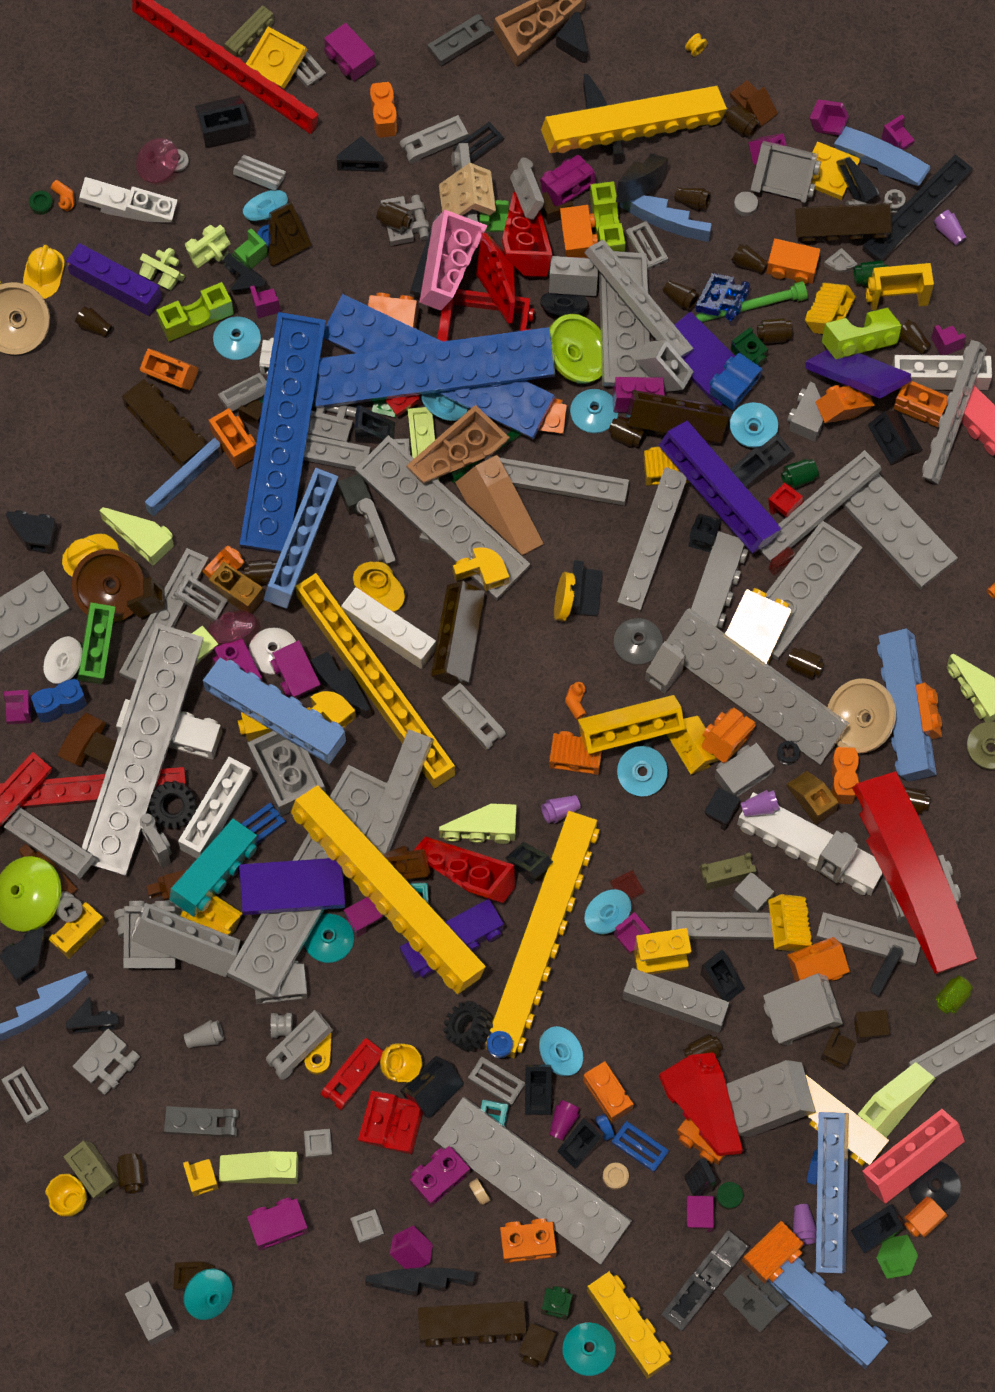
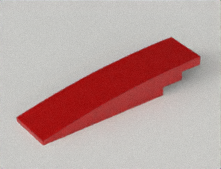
M896 771L856 783L852 789L863 808L859 816L870 835L866 842L934 973L938 974L975 961L977 957L948 881L919 816Z

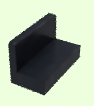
M883 411L868 424L890 464H897L909 453H920L922 451L920 444L900 411Z
M574 560L573 574L575 576V584L571 585L572 591H574V599L570 614L597 617L603 572L601 570L584 569V561Z
M435 1056L420 1070L419 1075L411 1082H408L400 1091L406 1099L417 1104L425 1117L430 1118L464 1083L450 1062Z

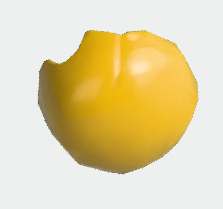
M402 1043L391 1044L382 1052L380 1059L381 1071L389 1080L394 1082H411L419 1075L422 1068L421 1055L412 1045Z
M60 1174L53 1178L45 1191L49 1199V1207L53 1212L62 1217L74 1216L83 1210L87 1200L85 1186L80 1180L70 1174Z

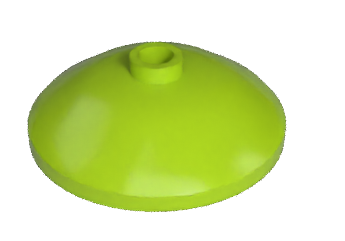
M577 314L564 315L555 320L549 327L554 367L564 377L577 383H590L601 377V330L588 318Z
M33 856L19 858L6 866L0 874V921L12 930L28 932L44 926L53 917L61 898V882L54 867L47 861Z

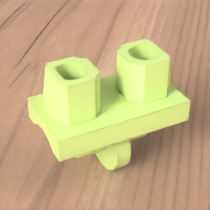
M209 225L203 230L202 234L204 237L199 241L190 239L185 243V247L196 268L201 267L212 258L218 262L222 260L223 255L221 251L231 243L225 234V229L221 225L216 228Z
M168 248L165 252L160 250L156 252V256L161 259L160 262L144 253L140 257L143 264L139 274L152 281L157 270L164 272L158 284L170 291L178 280L182 282L185 278V275L169 267L170 264L174 266L179 264V260L174 258L175 251L171 248Z

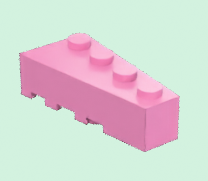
M445 209L437 217L432 225L419 303L438 310H442L449 303L480 242L481 233L485 232L487 225Z

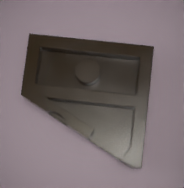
M291 202L269 212L268 262L271 266L312 245Z

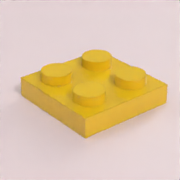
M267 27L246 64L260 72L262 76L285 89L308 49L276 30Z
M817 141L812 153L818 154L817 161H821L818 175L813 174L811 183L815 184V190L842 200L848 186L836 161L850 157L858 166L860 158Z

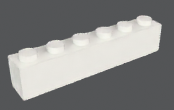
M753 792L750 798L756 796L757 794ZM780 806V810L774 811V814L745 817L742 811L737 825L741 826L740 829L744 833L758 835L763 838L762 840L765 844L784 849L785 853L793 859H803L814 870L816 869L821 852L833 836V834ZM857 848L852 862L838 882L843 883L844 881L851 885L855 892L871 896L883 873L874 856Z

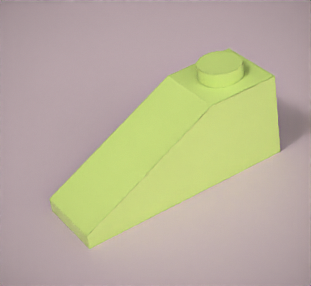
M104 507L99 510L102 520L152 566L174 547L173 535L165 526L160 527L153 521Z
M269 1151L220 1156L219 1182L297 1184V1152Z

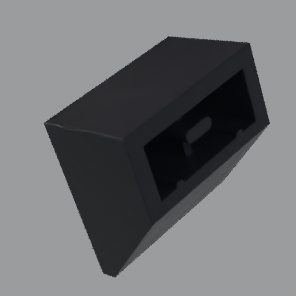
M240 95L195 105L205 148L251 137L249 121Z

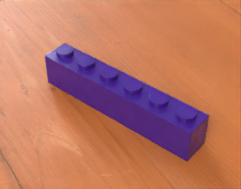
M685 421L667 432L658 446L752 554L771 543L782 528L692 425Z

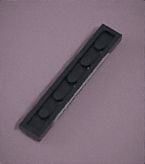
M955 154L892 216L893 231L887 233V237L873 238L872 236L863 245L862 250L875 261H884L972 173L973 168Z

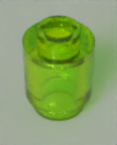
M959 975L955 979L951 978L936 996L937 1007L946 1014L949 1012L955 1014L971 996L972 985Z

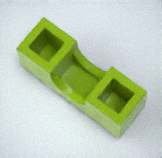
M614 181L591 184L590 202L592 213H594L595 230L598 242L604 240L613 251L625 252V239L622 223H619L618 203L616 202L617 195Z
M222 282L200 291V298L191 305L181 306L179 301H176L156 310L159 324L168 342L234 314L232 301Z
M888 308L868 312L863 328L853 326L846 318L825 323L822 343L835 359L897 344L902 325Z

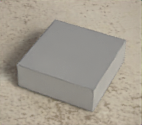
M330 1129L304 1131L306 1158L332 1156Z
M375 1209L350 1218L359 1244L384 1235Z

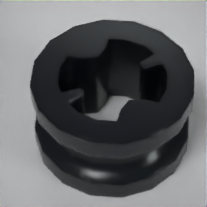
M784 741L779 745L777 758L780 763L792 765L799 758L800 749L795 742ZM786 748L788 750V748H791L794 757L790 758V755L788 758L784 757L783 749Z

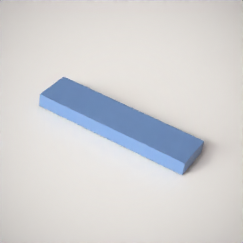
M213 438L145 501L146 509L152 516H155L222 454L220 442Z

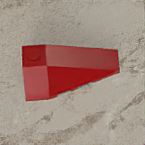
M513 192L502 237L505 257L524 276L547 277L552 259V251L541 210L534 219L526 218L517 194Z
M481 233L476 275L506 322L512 323L515 307V266L505 257L504 250L487 233Z
M426 836L414 849H425L428 865L468 892L503 903L515 889L513 864Z
M714 1053L689 1055L660 1073L659 1079L667 1097L672 1103L676 1102L684 1111L682 1115L687 1121L690 1119L699 1129V1135L717 1156L742 1153L743 1150L724 1075Z

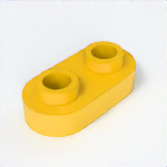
M331 1033L304 1058L305 1067L312 1074H323L330 1067ZM319 1056L322 1058V1061L319 1064H315L312 1062L314 1057Z

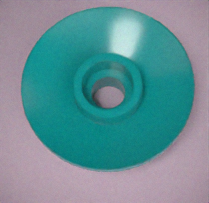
M322 914L304 944L305 949L317 961L323 963L340 961L349 954L353 947V929L349 922L339 915ZM327 932L333 934V937L329 940L323 937Z
M206 1269L197 1273L189 1281L184 1291L183 1300L187 1312L200 1320L212 1319L221 1314L228 1306L232 1297L233 1289L230 1278L218 1269Z
M590 1322L581 1323L567 1333L563 1342V1357L567 1365L574 1372L584 1376L598 1375L608 1369L613 1362L615 1342L610 1332L603 1326ZM585 1344H593L594 1350L592 1352L585 1351Z

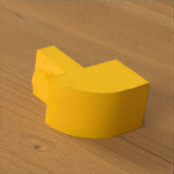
M474 548L472 553L473 559L463 558L458 560L456 565H453L452 573L455 581L479 574L485 591L509 584V574L500 555L491 549Z
M324 691L311 696L313 708H306L318 711L323 716V719L330 723L334 721L343 728L356 719L355 709L344 697L335 692Z

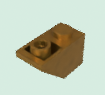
M224 561L209 579V582L224 598L228 599L227 601L248 616H251L264 600L263 587Z
M808 771L786 784L815 825L836 812L839 803L824 782Z

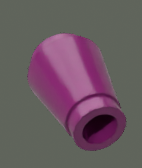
M561 1100L559 1105L555 1107L549 1135L563 1141L580 1116L578 1114L580 1108Z

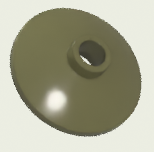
M984 722L977 725L970 732L967 739V751L970 758L977 765L985 769L995 770V751L989 752L986 749L988 745H992L995 748V722Z

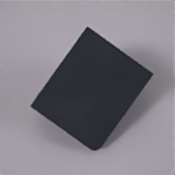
M718 787L704 813L721 822L720 828L725 831L739 806L740 798Z

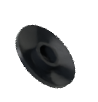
M548 292L541 297L540 305L547 312L561 317L568 314L582 313L587 309L588 301L583 295Z
M941 1161L908 1186L911 1198L917 1205L927 1196L932 1198L943 1211L951 1208L956 1203L961 1191V1184L957 1173L951 1166ZM937 1180L940 1183V1188H933L931 1182Z

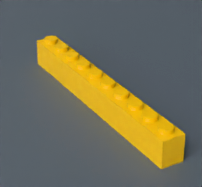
M315 573L296 585L298 599L403 744L408 729L434 739L421 770L435 789L455 776V765L319 576Z
M318 785L295 800L291 810L294 820L309 832L313 841L318 842L331 860H336L342 867L345 876L351 878L356 883L361 893L375 904L379 913L389 919L394 929L409 941L413 950L419 952L426 960L428 966L443 978L447 987L453 989L458 995L480 979L486 966Z
M571 811L567 813L551 858L553 863L547 869L496 1012L493 1028L490 1029L492 1033L504 1031L511 1036L513 1047L508 1057L514 1059L517 1052L522 1053L525 1046L526 1038H523L525 1028L530 1029L535 1015L531 1014L534 1005L538 1006L543 994V991L539 990L542 981L547 982L551 968L547 967L550 958L555 959L559 949V944H556L558 935H564L568 921L564 920L566 912L571 913L576 900V898L572 897L573 892L581 887L584 875L580 874L582 867L588 866L592 852L588 851L590 844H596L600 832L599 829H596L597 820Z

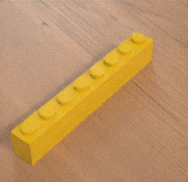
M718 86L547 116L542 125L541 132L549 153H565L571 149H586L598 144L608 145L614 141H629L641 136L651 137L658 133H672L685 128L694 129L706 124L715 125L722 120L727 108Z

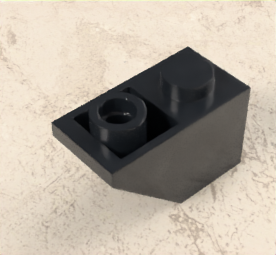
M21 510L7 511L6 517L10 527L28 551L52 554L58 528L55 518L46 514H39L38 516L29 515Z
M42 927L37 930L28 931L23 936L24 939L17 944H9L2 950L0 955L2 963L19 986L41 970L47 935Z

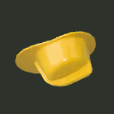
M48 245L32 251L26 264L23 284L34 288L43 299L55 294L60 286L65 261L62 254L57 250L49 248Z
M94 534L84 539L75 540L63 554L62 565L68 575L73 576L78 563L88 554L100 549L119 550L116 541L106 534Z
M370 561L359 565L354 571L353 581L356 588L392 612L398 610L403 605L405 598L404 589L393 576V572L388 565L382 562Z

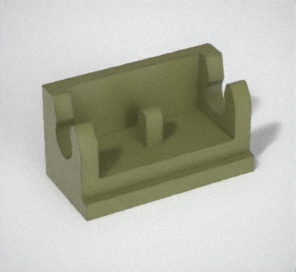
M750 852L742 856L710 864L704 863L699 866L706 891L742 882L750 873L756 874L755 865L751 863Z
M83 1140L63 1156L93 1198L104 1197L107 1195L105 1193L107 1190L119 1186L118 1178L91 1142Z

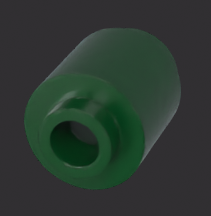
M882 260L859 263L858 266L853 268L855 284H861L862 287L868 286V278L872 277L873 268L888 267V265H884Z
M803 459L784 466L781 473L783 483H786L793 489L811 483L815 478L819 477V471L813 459Z

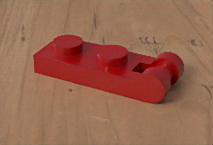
M365 1037L324 1087L320 1095L326 1100L328 1098L335 1103V1107L343 1110L352 1096L379 1065L383 1050ZM339 1084L346 1089L342 1095L335 1090Z

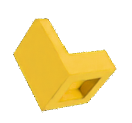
M209 1159L189 1165L188 1161L183 1163L194 1197L219 1189Z

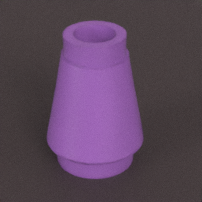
M949 210L944 211L933 221L936 224L935 228L955 246L967 238L955 214H951Z
M765 790L745 802H741L745 817L774 814V811L780 810L774 790L769 792Z
M576 795L549 799L541 805L542 814L547 823H557L567 816L568 811L575 812L580 809V802Z
M799 1204L794 1206L793 1233L803 1242V1245L815 1243L817 1228L809 1205Z

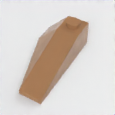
M475 405L406 465V468L424 484L492 455L510 437Z
M498 455L476 465L455 482L467 505L476 511L486 523L492 526L522 556L544 545Z

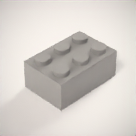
M274 731L247 742L249 753L280 816L291 812L295 800L318 785L325 792V786L308 751Z
M785 1060L726 1084L739 1136L752 1137L816 1112L802 1062Z

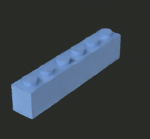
M315 468L267 586L264 597L265 601L287 609L338 479L337 475Z
M907 628L879 635L880 644L877 645L879 657L883 661L881 676L884 682H886L887 690L891 694L896 707V720L893 728L894 737L891 739L893 749L897 752L898 760L895 761L896 771L898 775L907 781L937 775L931 737L923 732L916 685L922 683L915 635Z
M219 658L203 679L205 691L328 764L332 762L346 742L345 731L341 725L334 721L328 722L314 709H306L296 698L284 696L276 686L264 684L254 673L249 672L247 674L232 660L225 661Z
M818 1112L816 1272H846L849 1112Z
M800 1258L793 1264L789 1261L781 1267L784 1272L774 1282L770 1279L768 1282L792 1306L860 1366L866 1369L888 1343L885 1339V1333L877 1326L871 1327L864 1321L866 1317L858 1309H850L844 1303L846 1300L840 1293L835 1290L831 1292L825 1287V1281L815 1272L809 1273L804 1268L805 1263Z

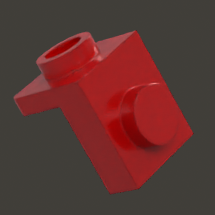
M422 394L384 400L395 415L399 417L414 405L421 406L422 402L419 397Z

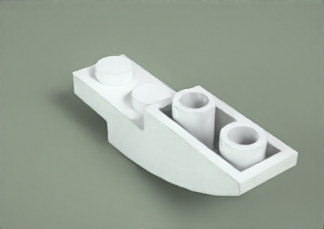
M85 177L79 202L101 208L100 212L109 215L148 222H172L177 199L133 186L131 190Z

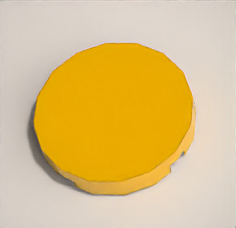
M563 572L559 579L554 605L555 620L566 621L570 614L574 599V591L570 588L571 585L575 584L573 573Z

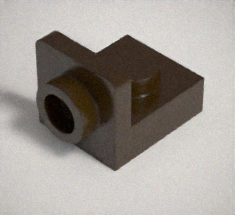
M203 1261L176 1262L173 1289L178 1291L185 1290L189 1281L197 1273L206 1269H216L215 1265Z

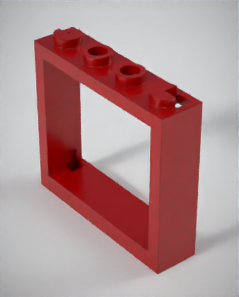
M457 289L453 298L442 309L437 339L443 342L449 341L454 305L499 311L490 295L485 292ZM515 296L514 313L521 314L519 331L531 330L527 328L528 321L533 322L534 308H530V298Z

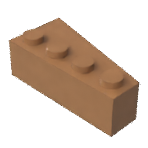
M530 0L496 17L493 30L517 67L558 32L575 12H581L585 7L586 0Z

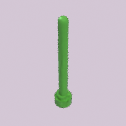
M803 281L793 283L789 290L698 313L696 317L701 322L788 299L797 300L798 302L807 300L806 286Z

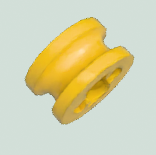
M699 33L692 36L685 46L687 51H691L693 57L699 55L708 44L706 39H701L702 36Z

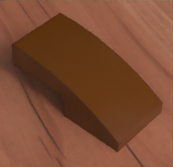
M85 713L67 735L57 756L81 766L87 745L94 733H102L106 722L89 713Z

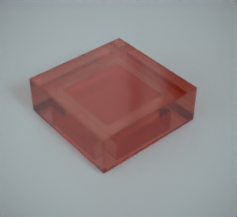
M787 547L771 559L769 571L775 576L784 569L793 559L794 551Z
M633 870L610 881L613 890L623 891L630 900L644 894V890Z

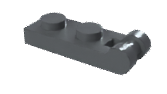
M478 14L429 43L428 50L437 62L443 65L482 40L489 39L494 32L490 26L484 24V19Z
M166 1106L164 1133L234 1138L237 1137L235 1120L238 1119L239 1111L236 1109ZM218 1119H225V1127H217Z

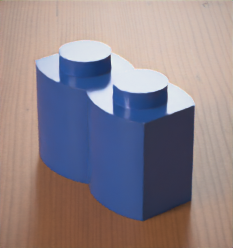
M738 353L735 357L731 356L723 367L725 370L720 375L718 373L715 374L709 383L711 386L710 395L732 410L738 406L745 395L754 387L762 374V368L741 353Z
M76 679L66 680L55 688L39 690L31 696L38 718L43 723L54 721L63 714L76 713L87 705L79 681Z

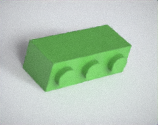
M90 603L83 639L81 663L77 676L79 681L102 684L115 612L114 606Z

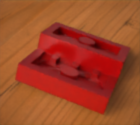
M371 1091L358 1141L412 1154L423 1113L417 1104L410 1100L398 1098L393 1094Z

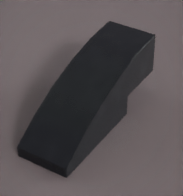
M650 154L644 163L634 161L618 181L616 202L623 203L636 199L658 187L666 179L669 158Z
M777 433L760 448L756 447L730 470L749 489L788 462L795 454Z
M328 651L311 659V666L316 676L328 691L335 692L344 697L355 709L356 714L366 719L371 717V709L349 668L339 672Z

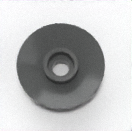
M633 618L623 622L617 628L614 635V648L617 654L624 661L636 665L651 662L663 644L659 628L651 621L642 618ZM640 635L643 637V640L636 641L634 637Z

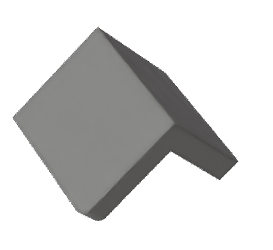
M750 873L734 890L733 897L751 913H759L768 904V900L773 898L774 891L757 876Z

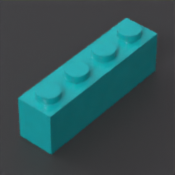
M232 819L171 888L170 901L193 917L199 911L204 912L211 903V897L215 893H221L227 884L226 880L231 875L235 876L239 872V865L245 858L250 859L257 850V835L235 819Z

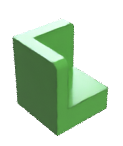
M495 200L496 211L491 215L480 212V223L487 225L485 232H504L509 212V201Z
M249 229L247 231L248 240L234 250V253L248 266L254 268L268 256L266 242L254 230Z
M902 1235L884 1241L876 1258L886 1278L890 1279L910 1275L918 1254L909 1236Z

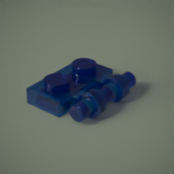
M712 273L695 305L696 312L719 316L721 310L727 311L725 314L726 319L733 320L742 309L741 304L749 295L750 283L742 281L741 285H735L734 277ZM729 295L734 296L733 300L728 299Z

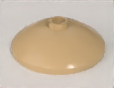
M17 282L1 284L0 351L14 355L27 353L40 345L47 335L50 325L48 306L39 292L26 284ZM17 313H19L22 316V320L20 322H17L15 320V315Z
M854 679L843 684L833 694L827 707L849 723L836 744L839 747H853L857 753H867L880 747L888 739L895 725L896 707L891 694L883 685L870 679ZM870 714L871 719L867 722L866 717Z

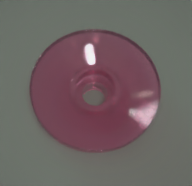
M156 138L147 142L139 151L136 159V169L139 176L150 183H157L167 179L174 172L178 164L179 155L176 146L165 138Z
M244 610L226 612L211 623L208 632L217 643H231L245 637L252 631L255 626V618L252 613Z

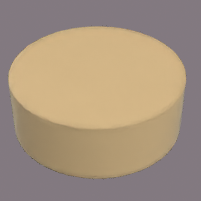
M611 1163L604 1169L603 1182L608 1188L619 1190L628 1183L629 1172L624 1165Z
M477 1178L469 1183L471 1190L481 1205L491 1201Z

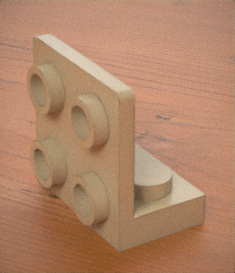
M468 163L439 184L442 212L445 209L462 216L471 209L487 215H491L496 211L490 170Z

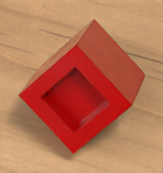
M784 483L768 499L769 512L774 515L779 511L788 517L803 503V496Z

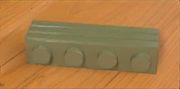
M262 5L224 44L225 50L235 57L242 56L246 48L252 46L258 36H262L267 27L272 26L274 23L273 13Z

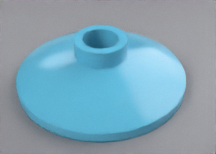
M280 190L261 193L247 202L243 208V214L248 220H269V212L286 204L288 201L287 195Z
M245 317L225 319L216 327L213 335L214 346L218 353L230 360H242L250 357L257 351L261 341L257 325ZM235 332H239L240 336L233 337L232 334Z
M585 390L578 394L571 404L570 414L574 424L588 433H601L608 430L612 420L618 417V412H613V397L603 390ZM592 405H597L599 409L592 410L590 407Z
M437 393L422 394V402L425 407L442 419L456 421L467 413V407Z
M747 403L738 407L732 414L730 430L733 437L740 444L752 448L761 447L777 434L778 420L775 413L766 405ZM756 426L758 430L751 431L749 427Z
M646 746L634 747L621 757L617 768L618 779L623 788L633 795H652L664 785L667 778V765L663 756L655 749ZM644 766L647 768L645 776L638 774L639 767Z
M616 889L597 895L586 909V926L597 934H607L615 931V927L628 918L630 914L631 901L623 891Z
M557 1026L547 1029L542 1034L539 1042L540 1054L544 1063L551 1065V1071L560 1076H571L578 1072L583 1063V1051L574 1034L563 1027Z

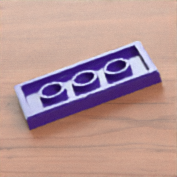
M689 312L674 324L694 348L682 359L694 371L690 379L715 405L723 406L722 402L710 395L711 386L709 383L715 374L718 373L720 375L725 370L723 367L726 361L731 356L735 357V355L692 312Z
M827 349L807 360L805 367L809 371L879 399L911 381V373L860 353L835 359Z
M325 858L239 865L243 915L345 908L342 867L336 860Z

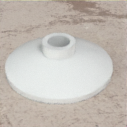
M264 629L251 640L249 653L259 671L266 674H275L269 662L273 660L271 656L274 651H270L268 649L269 646L276 645L277 649L275 651L296 642V640L289 632L283 629Z
M63 637L50 647L44 660V674L50 682L60 684L70 680L79 669L82 657V647L78 640L73 637Z

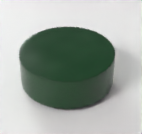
M46 191L34 192L29 198L30 209L38 215L47 214L53 207L51 195Z
M733 1182L723 1183L718 1188L716 1194L718 1204L728 1210L737 1208L743 1198L742 1189Z

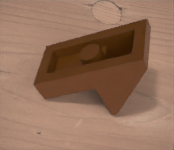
M746 80L730 93V98L737 105L740 104L757 117V120L760 122V128L778 115L765 87L757 90Z
M401 846L382 854L404 879L427 877L430 874L425 849L408 851L407 846Z

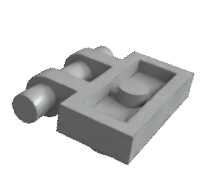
M413 195L411 197L412 203L409 204L405 203L404 196L381 200V203L392 202L410 209L411 214H414L416 222H412L411 227L403 232L386 226L390 246L413 242V233L415 232L419 233L421 240H427L430 226L429 222L425 219L424 212L426 209L424 203L421 202L420 195Z
M313 398L312 402L313 408H317L315 405V398ZM346 404L317 408L316 411H311L307 434L348 442L353 427V420L345 418L346 416L356 417V408ZM326 411H330V412H334V413H338V414H337V417H336V416H332V415H328V414H324V413H325Z
M144 814L140 819L142 833L161 868H164L171 864L169 855L172 854L169 848L170 844L164 833L158 834L154 817L150 814Z
M107 1029L72 1067L92 1085L98 1078H101L103 1083L97 1089L105 1095L111 1088L114 1089L119 1084L117 1081L127 1071L130 1072L135 1067L134 1063L140 1056L133 1050L127 1057L123 1056L122 1052L127 1048V1045ZM114 1061H117L119 1065L111 1074H108L106 1070Z

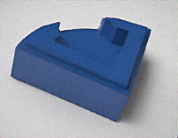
M818 1149L814 1151L807 1176V1183L814 1185L817 1183Z

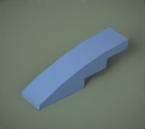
M847 126L834 143L836 149L860 158L861 163L877 167L880 174L917 186L920 185L931 169L928 164L874 136Z
M643 195L620 203L621 208L660 229L683 237L709 242L712 223L689 220L690 211L667 208L668 199Z
M86 971L38 988L39 999L16 1007L19 1017L0 1024V1040L3 1041L31 1028L68 1003L90 982Z

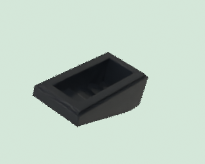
M850 157L836 161L855 200L865 202L880 194L874 184Z
M706 1158L699 1159L684 1177L693 1196H704L712 1192L716 1181Z

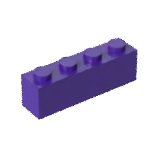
M80 243L66 261L69 274L147 316L152 314L162 299L159 285Z
M489 899L445 922L472 952L480 947V943L486 940L492 942L502 935L501 932L504 931V924ZM409 942L400 946V954L415 979L419 976L426 978L435 972V970L428 966L423 956L413 950Z

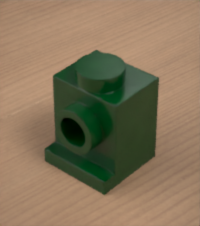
M751 327L732 340L730 351L735 356L741 353L759 367L766 362L768 348L753 333Z
M553 1286L552 1289L546 1288L541 1314L567 1320L573 1294L568 1293V1290L562 1287Z

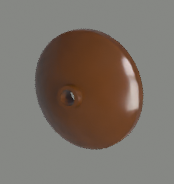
M100 549L85 556L76 566L72 576L73 597L79 608L86 615H88L90 603L115 607L113 622L121 621L134 613L127 607V601L143 595L144 575L138 563L128 554L116 549ZM109 579H113L115 581V587H110L108 585Z

